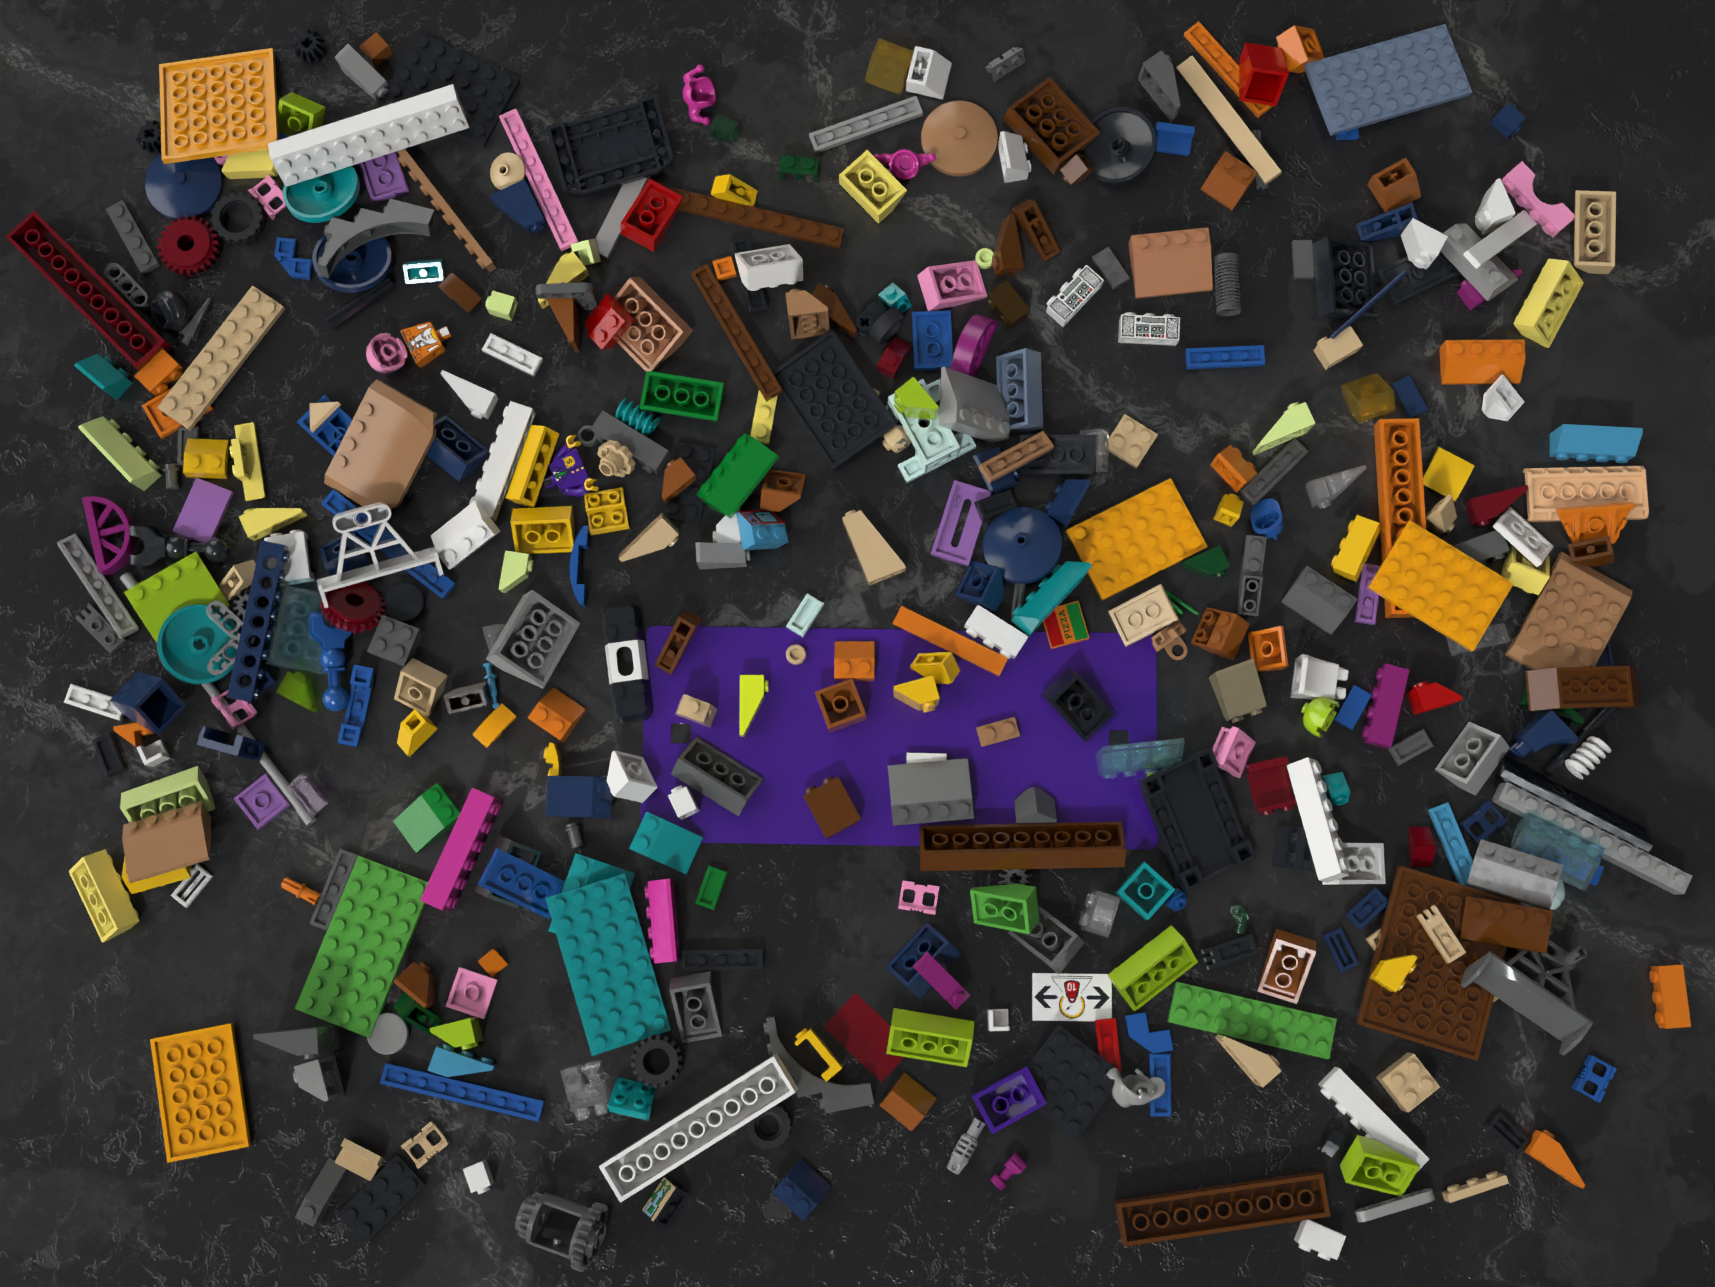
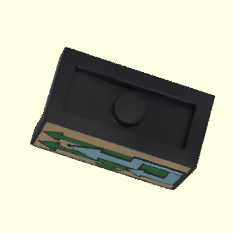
M664 1176L641 1212L652 1223L668 1229L690 1194Z

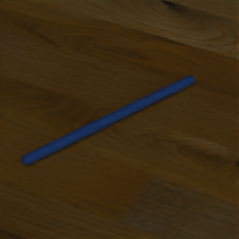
M1403 270L1331 335V339H1335L1403 278L1407 271Z

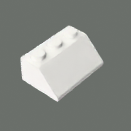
M790 244L735 253L742 283L748 290L757 291L764 287L774 288L781 284H795L798 281H803V259Z
M475 500L434 532L431 538L438 556L450 570L501 531L477 500Z

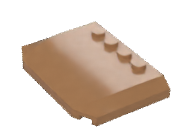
M376 379L368 388L325 473L324 483L362 506L383 502L389 506L390 510L397 508L401 505L436 437L434 426L437 413L383 381Z

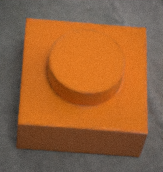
M731 256L712 261L718 282L737 276Z

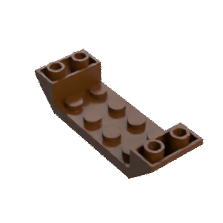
M1632 666L1561 667L1525 671L1529 711L1620 707V709L1640 708L1637 671Z

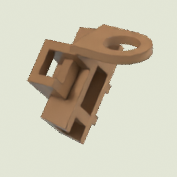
M1180 621L1171 624L1151 638L1156 652L1164 648L1174 660H1181L1187 654V647L1180 637L1187 630ZM1173 646H1182L1183 654L1181 656L1173 655Z

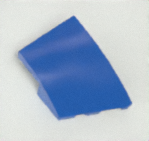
M324 394L316 403L332 401ZM338 407L312 433L310 431L309 409L297 423L334 456L352 419Z

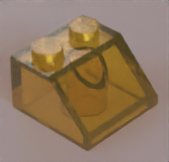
M878 38L871 55L865 82L900 95L909 73L914 51Z
M1378 373L1340 385L1349 411L1358 422L1368 421L1371 418L1395 411L1394 390Z

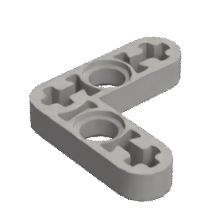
M212 601L206 608L207 616L232 638L208 662L207 669L209 673L218 676L223 674L235 662V657H228L225 651L228 647H234L237 650L240 634L238 633L235 636L233 633L237 632L240 626L242 627L243 622L223 603ZM212 606L215 608L219 606V612L222 615H224L225 612L228 614L226 617H224L222 622L219 621V619L221 618L219 614L216 613L213 615L211 613L213 610L211 608ZM228 619L235 620L236 628L232 630L226 628L225 621ZM255 637L251 639V645L254 643ZM221 654L230 663L227 664L225 661L220 666L221 671L218 669L214 671L212 669L214 666L212 662L218 663L222 659L219 657Z

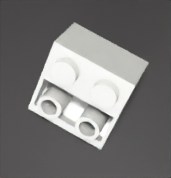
M915 46L906 81V91L943 99L952 63L934 50Z

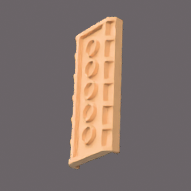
M1644 466L1525 468L1523 470V473H1525V484L1529 488L1526 490L1527 522L1560 521L1556 508L1622 502L1635 503L1634 510H1630L1626 520L1648 518L1649 506L1646 469Z

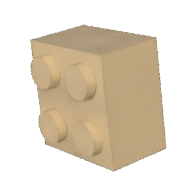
M1409 1052L1376 1077L1399 1108L1408 1113L1440 1088L1416 1055Z

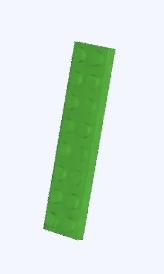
M1175 982L1167 1022L1329 1059L1337 1019Z

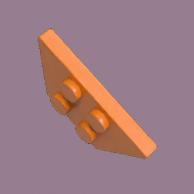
M1622 502L1556 508V513L1572 543L1610 536L1612 544L1617 541L1620 530L1624 528L1627 522L1626 518L1630 510L1635 508V503Z

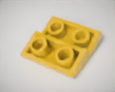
M1438 447L1429 463V467L1423 475V485L1444 496L1449 494L1456 501L1475 465Z
M623 487L584 495L591 535L630 529Z

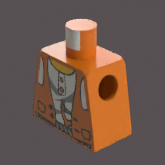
M431 322L401 330V334L419 368H422L445 352L442 341L451 337L447 326L436 330Z

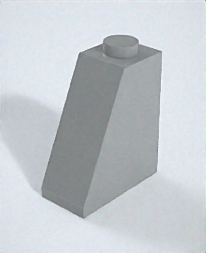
M347 44L335 56V59L344 74L378 102L388 92V83L365 59Z
M698 542L696 543V560L700 570L747 567V561H750V550H743L742 543Z

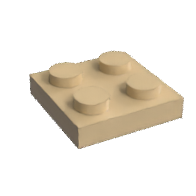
M1124 414L1103 448L1137 468L1158 434Z

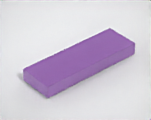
M1365 564L1360 573L1354 622L1375 625L1379 595L1367 587L1380 568L1378 565Z

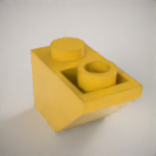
M414 709L401 722L397 744L410 757L438 728L428 716Z
M1405 955L1381 960L1370 978L1390 992L1400 991L1406 983V980H1404L1406 975L1415 969L1417 965L1415 961L1418 957L1415 955Z

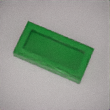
M708 866L695 904L715 910L728 872Z

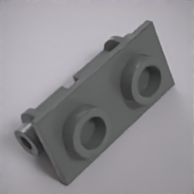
M1012 47L1009 51L1002 54L1003 60L998 57L988 63L985 68L988 73L992 74L994 82L1026 62L1023 48Z

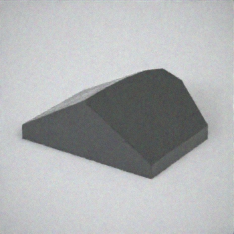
M1037 787L1028 788L1014 800L1016 823L1057 822L1055 800L1042 789Z

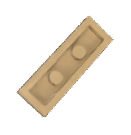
M1494 1171L1487 1173L1486 1178L1480 1180L1472 1178L1466 1181L1467 1184L1448 1186L1447 1190L1442 1192L1445 1201L1451 1203L1509 1184L1506 1175Z

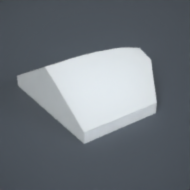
M1500 375L1485 392L1482 411L1488 418L1508 421L1524 401L1505 376Z

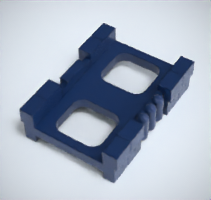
M1490 800L1482 803L1478 807L1479 810H1476L1470 817L1468 816L1459 824L1476 841L1478 846L1481 839L1487 840L1489 838L1488 835H1491L1508 821L1494 807ZM1489 809H1493L1499 817L1493 824L1484 817V814ZM1474 822H1478L1484 829V832L1478 837L1469 829Z

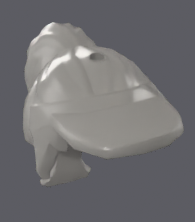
M1117 1068L1110 1069L1106 1074L1110 1079H1114L1113 1098L1118 1105L1124 1108L1132 1105H1144L1162 1096L1166 1091L1164 1080L1157 1077L1148 1078L1139 1069L1135 1070L1137 1075L1131 1074L1122 1078Z

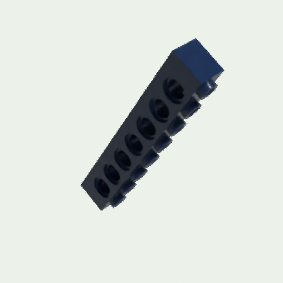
M261 540L227 698L255 703V699H258L260 696L259 680L263 679L265 668L262 666L264 660H267L269 655L267 644L268 640H271L273 636L272 621H275L277 618L278 609H275L276 602L280 601L282 590L279 589L280 584L284 582L286 577L284 565L290 558V551H288V546ZM275 558L277 566L270 569L268 562L270 559ZM267 578H272L273 585L270 588L264 587V581ZM263 597H267L269 600V604L265 608H261L259 604ZM258 617H263L264 625L258 628L255 625V621ZM255 636L260 638V644L257 647L251 645V639ZM249 656L256 658V663L252 667L247 665V658ZM246 675H249L252 682L246 687L243 685L242 680Z

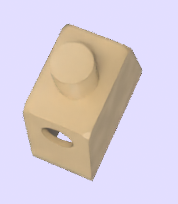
M684 694L681 697L675 715L711 728L718 709L707 702Z

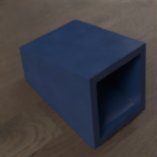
M137 672L110 699L123 715L158 735L186 707V704L162 678Z

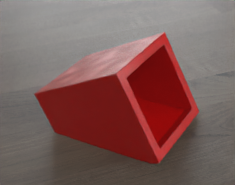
M1245 42L1239 58L1240 101L1277 106L1289 75L1282 48Z

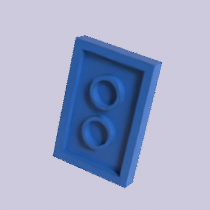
M951 310L912 312L914 371L941 370L942 367L951 369L953 359Z

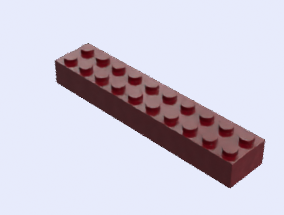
M35 211L31 212L6 236L139 371L162 349L167 353L173 349Z

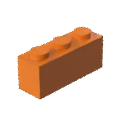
M1683 965L1651 966L1649 977L1654 988L1652 999L1656 1004L1655 1021L1659 1028L1691 1027Z

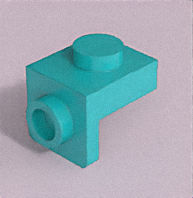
M891 283L878 294L880 300L890 308H896L901 314L911 307L906 293L894 283Z
M1343 772L1324 775L1322 780L1327 786L1328 799L1332 806H1340L1349 802L1350 789Z

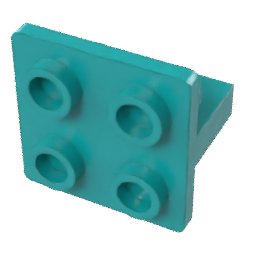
M618 1077L608 1102L609 1112L649 1121L657 1088L644 1085L645 1083Z

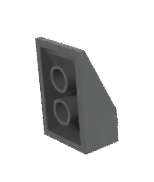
M1161 50L1142 64L1138 80L1169 121L1173 123L1181 105L1172 60Z
M1038 905L1039 922L1030 934L1010 930L1008 933L1047 966L1060 974L1083 946L1084 942L1077 934Z
M711 971L671 978L669 990L682 1043L722 1037Z

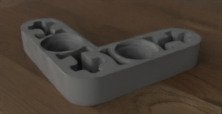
M591 283L536 285V297L539 299L577 298L580 308L584 310H594L598 305V297Z

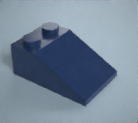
M1066 479L1064 484L1059 483L1054 492L1057 494L1055 500H1050L1045 508L1048 511L1047 515L1055 523L1067 528L1091 481Z
M547 776L545 816L589 819L611 818L612 793L607 783V777Z

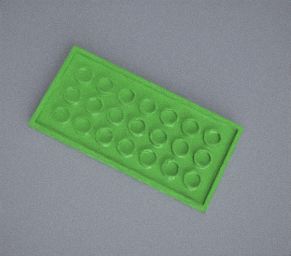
M358 856L295 1009L370 1038L426 905L420 899L428 882Z

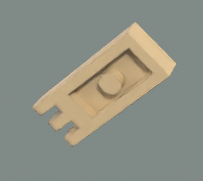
M1433 905L1430 907L1434 913L1433 916L1426 909L1423 912L1427 919L1425 920L1422 914H1418L1417 918L1445 962L1451 963L1466 952L1437 907Z

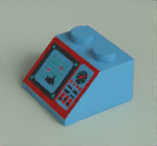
M767 510L736 512L743 550L776 549L788 543L785 523L774 512Z

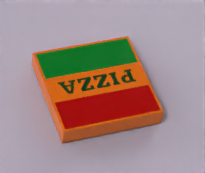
M1079 601L1057 606L1043 621L1050 649L1089 640Z

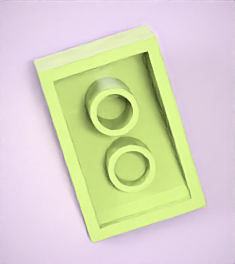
M1296 402L1288 406V410L1283 412L1282 417L1253 450V455L1308 433L1315 425V421L1306 402L1300 405Z

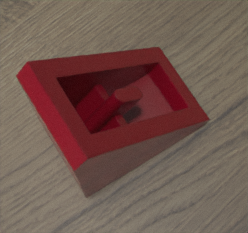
M1408 827L1410 867H1432L1436 844L1430 828Z

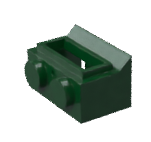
M786 154L780 156V180H784V173L795 174L798 180H801L803 175H813L814 183H818L819 159H816V157Z

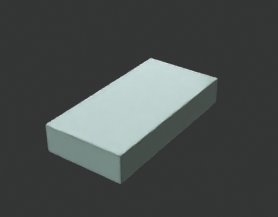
M807 593L786 627L804 637L823 608L824 603Z

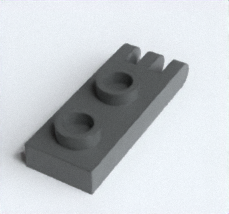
M89 603L87 608L91 613L83 609L81 613L86 618L83 619L80 615H77L75 618L110 654H114L127 640L125 638L120 639L109 621Z

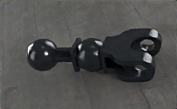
M134 524L129 526V534L140 537L145 545L143 552L134 553L129 556V563L133 565L148 566L157 562L161 557L165 558L167 556L179 560L194 552H197L199 555H205L212 562L219 563L225 561L230 555V545L223 538L215 537L206 543H194L193 537L165 535L153 524Z

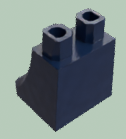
M1552 710L1539 713L1512 739L1514 744L1508 751L1515 758H1519L1520 756L1524 757L1527 754L1535 753L1548 745L1574 744L1579 738Z

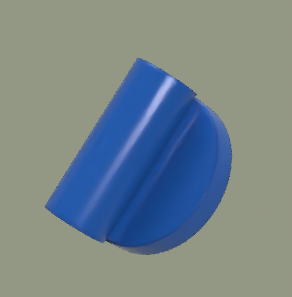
M1176 888L1164 904L1174 911H1178L1185 907L1187 895Z

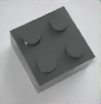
M382 615L367 652L405 667L414 658L424 632L416 627Z

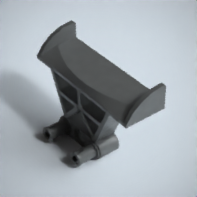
M1551 926V929H1550V935L1553 934V928H1552V926ZM1549 940L1546 953L1516 948L1519 952L1507 962L1490 951L1465 968L1460 986L1465 988L1474 981L1562 1041L1559 1053L1563 1056L1583 1039L1593 1024L1592 1020L1576 1010L1569 972L1576 967L1577 962L1587 957V951L1585 948L1582 949V946H1577L1571 952H1567Z

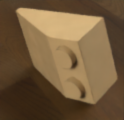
M661 513L619 554V560L623 562L664 549L667 545L669 547L673 546L678 540V529Z
M1219 1034L1215 1036L1255 1085L1264 1087L1281 1072L1278 1067L1280 1063L1273 1055L1270 1056L1269 1054L1262 1053Z

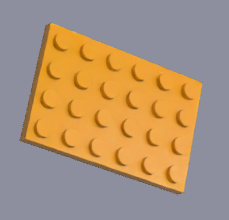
M1171 478L1066 530L1081 562L1093 565L1087 573L1102 601L1208 547Z
M1409 520L1367 588L1472 652L1514 583Z
M233 1023L150 1039L167 1163L251 1146Z

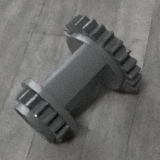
M536 1192L524 1199L516 1217L515 1229L519 1231V1237L526 1239V1243L571 1259L570 1266L572 1269L584 1272L590 1266L591 1260L597 1255L603 1243L607 1228L608 1208L607 1205L595 1202L592 1208L547 1192L543 1195ZM552 1207L581 1217L575 1228L570 1246L561 1243L562 1238L559 1236H554L553 1239L542 1236Z

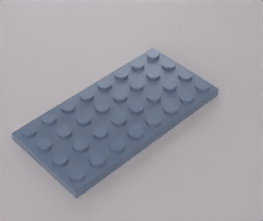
M1446 24L1310 62L1304 66L1330 136L1345 130L1350 131L1470 96L1472 93Z

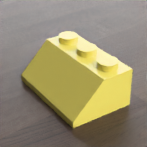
M868 150L839 174V184L878 224L894 210L907 192Z

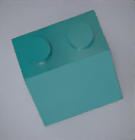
M95 354L76 362L74 365L116 400L133 384L128 379L130 375L122 368L117 370L114 367L115 362L107 356L103 358L99 354Z

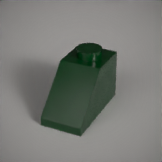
M1221 546L1208 550L1182 563L1183 569L1207 578L1215 576L1216 579L1226 575V571L1230 568Z
M406 992L393 1005L402 1019L428 1035L432 1034L430 1028L438 1026L443 1021L430 1007L423 1008Z

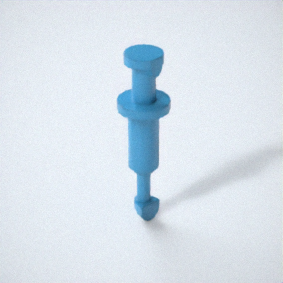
M485 663L483 668H486L487 675L484 676V680L488 683L489 693L493 697L494 702L492 706L496 709L499 707L496 699L498 693L495 683L497 674L492 673V663Z

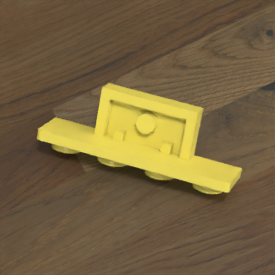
M251 422L235 425L236 439H231L232 446L229 448L235 464L232 465L233 474L243 482L245 501L265 498L255 424Z

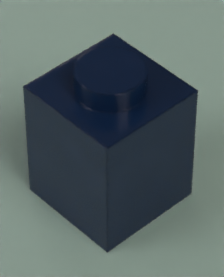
M1508 103L1490 123L1508 138L1512 133L1516 135L1523 128L1521 123L1526 117Z

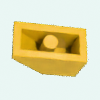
M731 174L716 176L711 195L718 199L754 207L758 190Z
M1225 494L1221 499L1214 520L1232 527L1240 517L1244 501L1239 500L1240 497L1237 495Z
M952 652L918 653L910 665L911 669L924 677L933 675L935 684L953 683L960 672Z

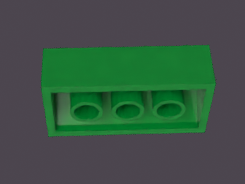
M646 371L640 409L717 422L723 406L725 386L721 382Z
M744 433L737 440L732 450L726 454L720 465L713 471L706 483L701 486L696 495L710 508L731 519L779 456L755 438Z

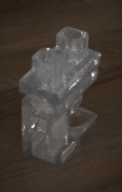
M601 1059L560 1071L570 1109L575 1112L578 1121L589 1118L587 1107L590 1106L595 1107L597 1116L608 1113L607 1102L609 1101L607 1086L605 1080H601L598 1073ZM582 1073L587 1076L590 1083L585 1084Z

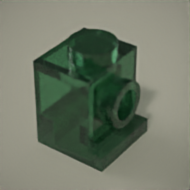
M720 114L716 115L709 129L711 138L714 139L717 136L723 142L729 141L732 143L738 140L741 132L738 122Z

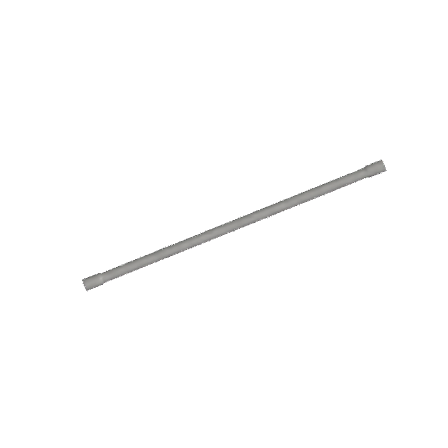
M127 572L120 577L127 589L139 584L131 572ZM213 682L201 684L211 698L221 695ZM222 697L221 701L223 702V704L225 706H229L225 698ZM234 712L232 714L236 721L240 722L241 719ZM244 723L235 729L239 735L256 740ZM263 750L260 759L262 766L296 809L297 814L306 826L314 823L317 820L315 815L303 803Z

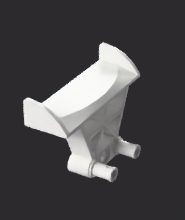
M378 502L338 513L332 520L334 529L342 533L337 574L317 580L324 608L329 607L325 595L327 591L419 565L435 562L439 575H444L438 553L434 547L413 552L387 522L391 517V510L386 503ZM359 513H366L367 520L365 522H358L356 516ZM379 524L370 545L350 532ZM386 526L395 538L378 542ZM347 537L362 547L345 551ZM401 543L409 553L377 562L374 550ZM366 552L371 553L374 564L342 573L345 558Z

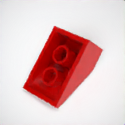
M649 179L621 221V235L655 252L664 238L683 200V196Z

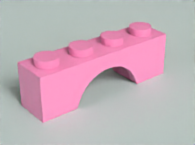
M1522 161L1501 180L1506 192L1515 198L1516 203L1523 207L1532 219L1542 226L1543 231L1553 238L1575 218V215L1564 203L1550 205L1543 203L1536 197L1532 186L1535 174Z

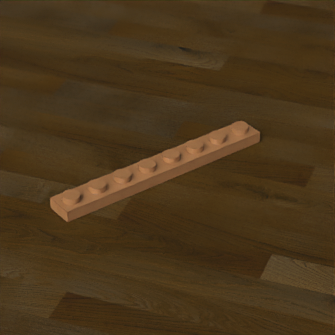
M405 149L397 151L399 157H397L398 161L403 167L408 166L411 170L408 172L415 182L418 180L421 183L420 189L426 197L428 195L432 197L433 200L430 202L437 211L441 209L444 213L442 217L448 225L452 224L456 228L453 230L459 240L464 239L467 244L464 246L471 255L473 253L476 254L478 257L476 261L482 269L487 268L489 272L496 269L491 259Z

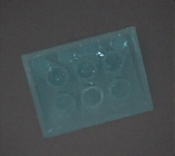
M288 585L282 586L280 588L282 590L281 599L278 601L276 608L278 609L277 618L272 628L273 636L269 643V655L265 664L328 675V673H322L324 668L321 665L320 656L323 651H320L319 643L309 634V614L311 611H318L322 614L320 592ZM322 615L323 622L327 627H337L336 625L332 626L330 620H325L326 615Z
M1184 738L1104 746L1096 752L1098 775L1104 776V779L1116 778V774L1124 773V777L1136 776V772L1144 771V775L1156 772V770L1163 769L1182 760L1185 740Z

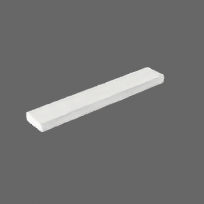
M1523 210L1468 249L1463 255L1477 269L1531 230L1537 223Z

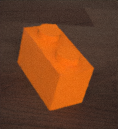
M162 349L135 377L152 394L158 396L165 392L173 381L178 380L185 369Z

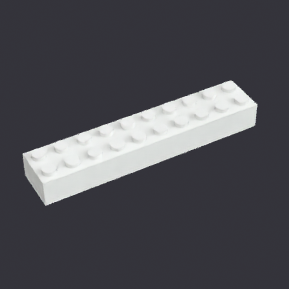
M452 84L268 143L270 160L287 187L467 129L469 124L465 110Z
M775 1054L602 1163L599 1168L621 1203L797 1092L798 1087L778 1054Z

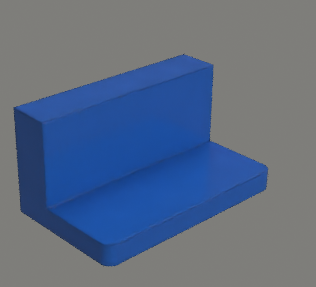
M1157 122L1154 128L1157 136L1156 152L1189 156L1195 127Z

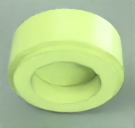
M982 248L977 252L975 260L980 268L988 269L992 266V250Z

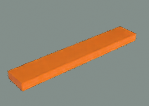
M1198 21L1184 32V37L1239 97V65ZM1244 102L1257 118L1273 107Z
M903 606L900 607L892 623L997 676H1000L1008 660L1005 656Z

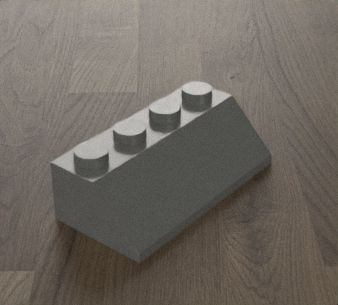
M697 737L678 758L671 775L738 817L763 781L762 777Z

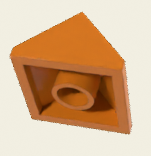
M1283 626L1248 633L1250 656L1254 660L1257 672L1282 670L1288 666Z

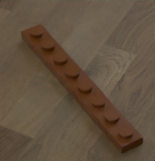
M708 264L691 272V277L765 401L767 402L783 393L782 388Z

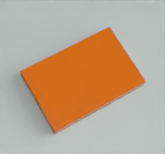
M172 388L142 405L162 439L177 431L179 427H184L157 408ZM211 405L208 407L207 411L204 414L213 410Z

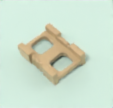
M434 1121L429 1122L421 1129L422 1132L401 1145L402 1149H405L415 1162L418 1169L450 1143L435 1125ZM433 1130H436L441 1137V1141L435 1146L427 1139V1135ZM417 1143L425 1150V1154L419 1159H416L410 1151Z

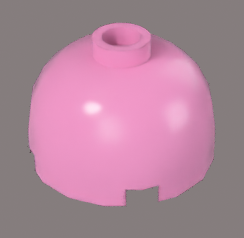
M389 333L376 335L366 349L368 363L374 370L381 373H393L400 369L407 358L405 345L399 338L395 339Z

